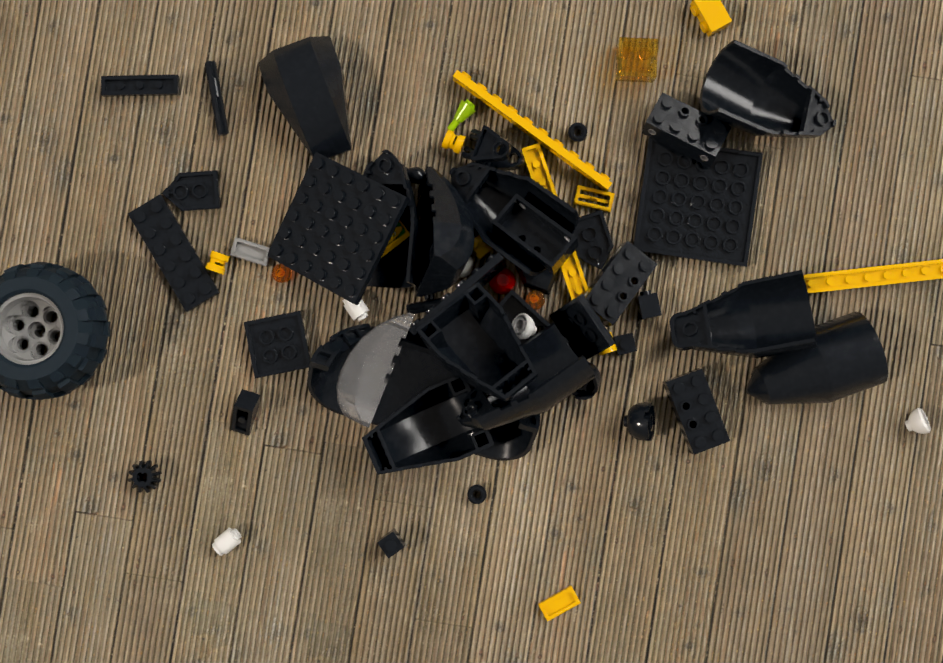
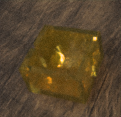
M619 37L616 46L615 81L653 83L657 77V60L655 59L658 53V39Z

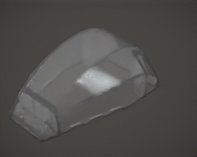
M409 312L377 325L363 336L349 353L340 371L336 386L337 401L344 416L365 427H370L389 380L385 378L386 374L391 375L395 365L392 359L394 355H399L402 348L399 342L401 337L406 338L415 314Z

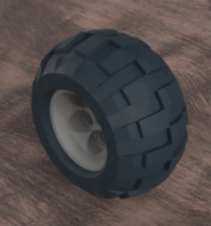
M34 262L25 265L19 264L4 270L5 273L0 275V389L14 397L43 400L67 395L80 385H84L92 378L94 371L103 362L107 353L106 345L108 337H110V322H108L107 308L101 295H98L92 284L82 275L60 265ZM37 307L39 313L34 317L32 312ZM57 313V320L52 322L51 316ZM23 321L24 328L22 330H19L18 324L19 322ZM42 327H45V332H43L41 337L39 332L42 331ZM58 332H60V337H59V340H58V342H57V340H56L55 337H56V334H57ZM25 340H27L29 345L27 349L24 350L22 344ZM44 345L47 346V353L45 355L41 353V348Z

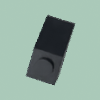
M244 389L241 390L234 404L231 430L250 435L259 408V394Z

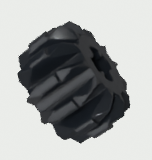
M141 460L139 465L136 463L132 465L134 470L128 472V474L133 476L128 479L129 482H134L131 488L138 487V492L140 493L143 490L148 493L151 491V488H157L156 483L161 482V479L157 476L162 474L161 471L156 472L157 464L152 466L151 460L146 463L144 460ZM147 473L148 476L146 478L148 479L143 480L142 476L144 475L142 474Z

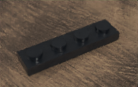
M101 76V95L103 97L180 95L179 76Z

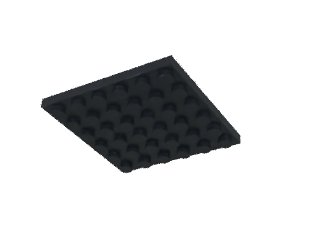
M649 137L633 245L644 253L747 267L763 153L721 147L711 167H708Z
M316 152L270 246L268 257L347 301L358 305L410 198Z

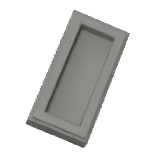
M235 237L230 256L267 267L270 259L268 257L270 248Z

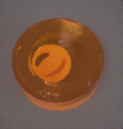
M277 264L273 268L272 277L275 281L286 283L291 279L292 271L290 268L283 264Z
M531 291L526 296V302L534 310H537L544 305L545 297L540 291Z

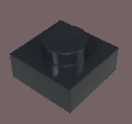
M633 333L613 337L617 347V356L637 351Z

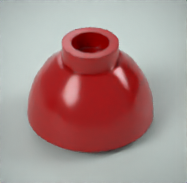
M506 268L489 281L491 289L497 294L509 293L513 290L516 283L514 274Z

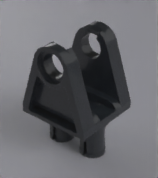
M483 125L481 131L477 129L471 130V133H475V135L470 134L469 138L477 143L474 149L468 146L463 149L468 151V153L462 152L463 158L499 170H516L523 165L524 155L489 127ZM513 155H517L518 161L511 164L510 158Z

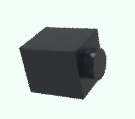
M651 290L640 292V296L635 297L640 320L662 315L657 293H651Z
M395 528L377 542L388 559L405 547V542Z

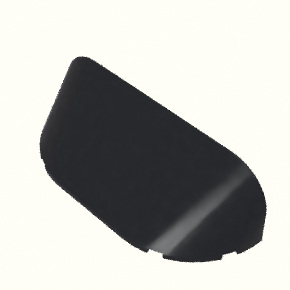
M367 323L341 330L332 335L327 343L318 347L310 360L307 386L313 398L325 408L347 417L378 425L424 388L455 375L441 365L423 340L419 342L409 331L410 328L382 323L381 327H370V324ZM469 384L472 391L475 387ZM540 414L489 429L495 445L477 452L475 455L501 461L515 460L525 456L531 450L538 433Z

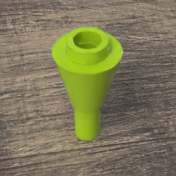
M468 99L466 101L461 100L454 119L447 128L454 131L460 123L476 112L474 109L476 105Z

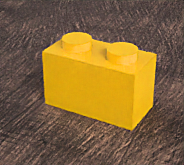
M692 0L690 4L691 13L694 17L697 16L702 32L706 33L708 37L728 27L732 22L721 0Z

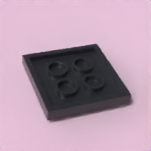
M583 294L549 315L561 334L569 341V346L578 358L583 355L587 360L615 344L611 334L607 331L600 317L595 313L590 302Z
M301 311L244 322L255 379L309 368L311 358Z

